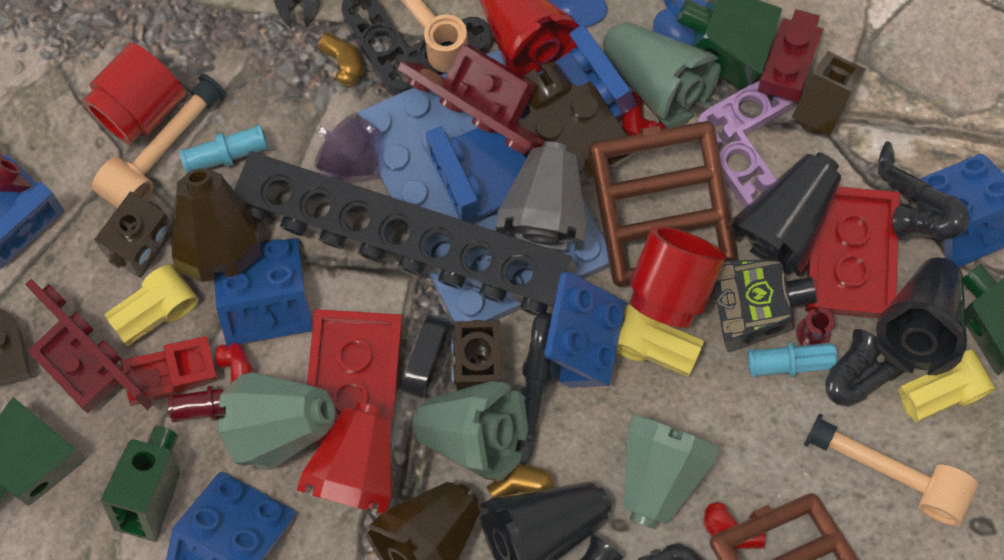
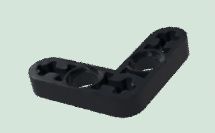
M343 0L341 10L346 27L381 83L391 95L396 96L413 88L408 82L402 83L400 79H395L394 70L391 62L395 59L397 66H399L400 61L420 63L439 75L445 74V72L434 69L426 60L425 40L410 48L406 47L377 0ZM360 6L361 9L367 10L369 22L371 23L368 28H366L362 17L359 14H354L355 7ZM470 16L462 19L467 33L472 32L475 36L480 35V43L475 44L472 40H468V45L487 54L491 48L492 40L489 24L479 17ZM377 36L389 37L393 42L390 49L385 52L373 51L369 44ZM446 41V42H443V43H441V44H439V45H441V46H449V45H452L453 43L450 42V41Z

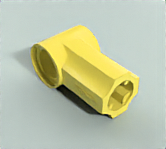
M166 264L150 273L144 279L140 290L109 310L104 316L128 347L164 321L173 322L187 315L197 305L199 298L180 272L175 270L174 265Z
M627 305L623 314L616 353L637 362L648 360L689 378L704 341L641 314L631 305Z
M972 349L964 353L962 361L951 371L939 375H924L901 386L898 392L905 412L915 423H918L957 404L963 407L976 402L995 391L996 387L976 351Z

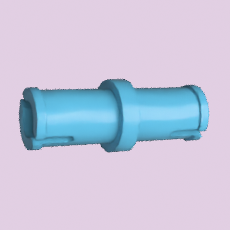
M259 124L256 127L225 136L224 133L215 135V140L185 150L182 149L179 153L187 174L199 168L208 169L224 164L225 167L234 165L233 160L248 156L250 151L256 153L263 150L267 151L269 146L263 128Z

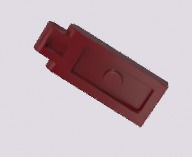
M795 9L792 20L783 18L759 81V92L799 102L824 28L818 27L820 15Z

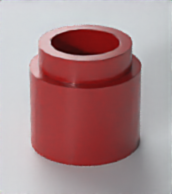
M130 42L89 83L92 91L82 102L88 111L109 132L122 142L130 145L139 135L147 137L186 96V92L175 76L157 58L141 46Z
M666 226L651 227L629 282L633 289L629 300L631 306L641 314L660 323L680 328L690 327L695 315L704 312L726 255L712 243L688 232Z

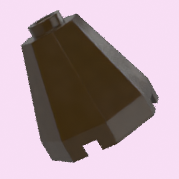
M194 169L177 182L171 229V252L175 270L200 282L214 280L212 273L223 271L226 278L238 276L262 255L257 219L222 174L210 169Z
M447 481L380 514L370 524V530L365 537L379 560H458L480 515V510L477 506L478 498L466 485L461 483L456 485Z

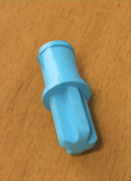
M787 342L786 347L747 350L750 378L789 373L790 377H795L796 372L828 370L838 361L837 350L832 343L793 346L792 342Z

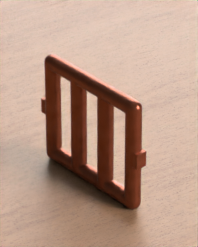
M703 121L660 130V126L640 129L641 134L595 142L590 145L589 157L612 281L615 286H630L629 282L635 270V267H627L623 243L646 239L653 226H666L687 231L715 225L718 246L726 255L725 261L738 260L735 237L728 230L731 214L716 130L712 122ZM700 140L704 166L612 183L608 164L609 157ZM702 183L708 184L712 208L620 226L616 200Z
M813 493L806 494L772 510L769 505L757 509L749 516V520L717 533L710 539V547L718 560H740L733 549L734 546L808 514L822 537L772 560H817L832 552L837 560H859L820 498Z

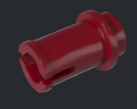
M818 307L817 312H815L814 308L811 309L806 318H803L798 323L796 338L801 345L828 343L831 337V330L835 324L833 314L823 307Z
M208 386L207 391L178 395L170 394L168 396V411L171 422L176 423L178 421L210 417L212 421L218 420L219 416L226 415V406L219 408L220 395L224 390Z

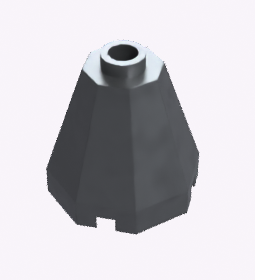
M543 142L542 147L531 149L500 206L496 221V231L506 234L508 231L515 234V238L558 252L566 251L567 243L575 242L574 250H583L587 222L576 155L568 152V146L562 143Z

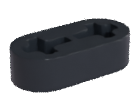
M429 314L426 316L404 377L403 393L423 399L426 397L447 338L450 321Z

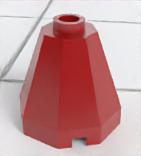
M358 401L355 410L344 408L302 471L297 491L311 493L314 486L312 496L362 510L373 509L374 503H378L376 513L383 514L390 509L393 499L391 423L389 419L381 417L383 408Z

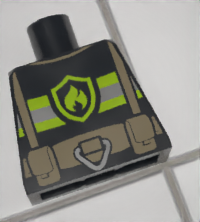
M778 259L724 261L714 286L723 340L727 352L736 351L793 330L795 327L791 307L817 303L813 278L807 277L786 281L782 260Z

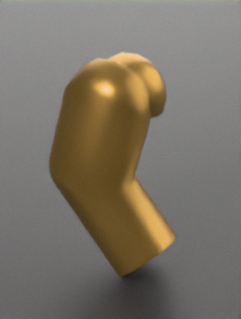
M325 32L319 41L318 50L337 60L340 69L336 73V79L339 83L348 87L355 86L358 82V77L363 76L364 73L360 51L354 45L329 32Z
M519 464L502 481H493L486 488L494 498L512 495L518 491L524 493L554 488L556 484L553 481L552 475L544 468Z

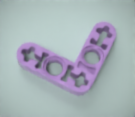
M760 80L705 110L697 123L709 121L715 127L723 126L721 136L727 145L720 152L724 180L743 208L753 201L755 188L750 179L754 174H758L754 185L760 193L776 181V178L746 135L794 109L799 103L775 96L770 105L768 98L772 95L758 91ZM747 100L754 101L760 106L762 113L758 117L747 118L740 113L739 104ZM716 133V135H717V141H718V147H719V150H720L723 141L721 140V138H720V137L718 136V134ZM735 153L742 154L749 160L750 167L746 171L736 172L728 167L726 159Z

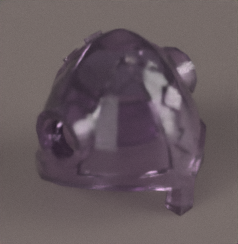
M352 113L344 118L331 132L324 126L318 128L317 134L322 136L325 141L317 153L314 167L321 171L323 175L344 181L366 178L377 173L379 166L377 139L381 136L382 132L358 113Z

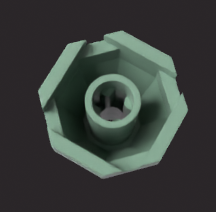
M248 373L239 375L220 395L219 408L226 406V416L218 420V433L234 463L242 466L253 465V469L265 470L275 468L325 436L334 425V403L326 390L262 374Z
M490 381L429 398L416 411L413 417V430L416 433L417 441L484 479L502 481L520 464L522 452L515 451L517 441H526L528 422L524 396L518 391H511L512 387L507 383Z
M634 414L627 434L624 508L632 511L629 520L652 529L656 528L658 521L667 524L713 466L720 446Z

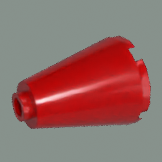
M479 0L505 66L522 77L533 69L540 73L543 71L540 65L556 62L575 48L570 33L580 27L572 16L551 1Z

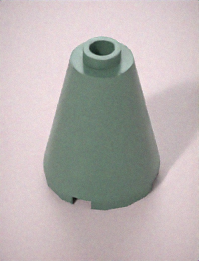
M630 22L613 26L606 33L603 40L604 54L657 119L669 128L681 126L688 122L694 116L689 110L697 101L704 105L717 84L721 69L720 65L714 61L718 58L709 51Z

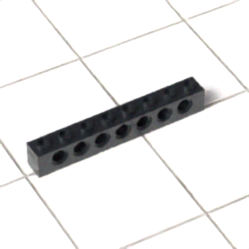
M253 151L249 152L234 189L252 215L257 219V222L265 223L267 218L281 222L280 228L292 234L304 236L305 232L308 231L320 235L318 239L320 242L336 249L342 250L345 244L359 249L358 254L364 258L379 263L383 262L384 257L399 262L398 268L413 275L422 276L424 271L439 275L438 281L446 286L462 290L465 284L480 289L478 294L481 297L496 303L503 304L505 298L521 303V310L534 316L545 312L553 314L561 273L572 272L575 274L577 269L570 255ZM285 190H291V196L288 201L276 205L278 195ZM329 202L330 209L328 213L323 217L314 218L316 208L322 203ZM363 215L370 216L369 224L363 230L353 231V224L357 218ZM403 228L410 229L409 237L405 242L392 244L395 232ZM443 241L450 242V249L445 256L440 258H433L431 256L432 249L436 244ZM480 255L491 256V263L485 270L479 272L471 270L475 258ZM522 268L533 270L532 278L528 283L524 285L512 284V277L516 271Z

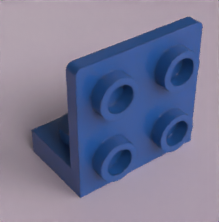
M584 24L572 31L570 36L575 48L555 63L560 66L570 83L580 86L591 81L615 119H618L637 106L630 89Z
M442 126L425 132L427 152L459 219L472 222L499 210L526 160L525 155L508 147L505 144L507 138L497 131L489 133L476 128L450 139L447 138Z
M984 154L975 155L920 178L934 189L957 197L968 209L970 221L965 232L955 239L944 240L946 259L953 261L960 267L1004 248V173Z
M4 155L3 157L12 161L20 168V174L31 187L22 193L0 191V269L65 211L53 192L42 182L37 183L9 155Z
M297 238L277 239L261 244L262 255L238 276L226 278L224 271L214 273L216 309L226 345H231L232 342L242 344L312 331V319L304 288L300 246Z
M564 272L560 275L544 354L547 359L562 366L559 383L570 388L610 386L626 302L572 272Z
M219 472L172 528L166 560H264L292 524L296 512L232 476Z

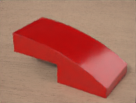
M207 336L163 345L164 351L120 360L124 374L132 368L150 387L144 393L150 401L168 397L170 394H179L217 379ZM127 391L130 406L140 404Z

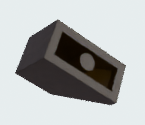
M828 51L812 73L792 118L800 121L801 127L811 133H825L830 136L853 95L865 68Z

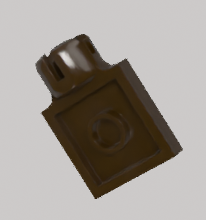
M544 63L540 65L543 73L540 75L533 69L524 76V78L536 84V87L526 105L528 116L520 120L518 124L547 142H558L568 146V152L576 155L580 184L583 186L594 179L589 157L590 145L595 142L626 137L627 135L591 81L584 85L576 86L570 83L557 63ZM635 153L609 157V169L611 170L630 159Z

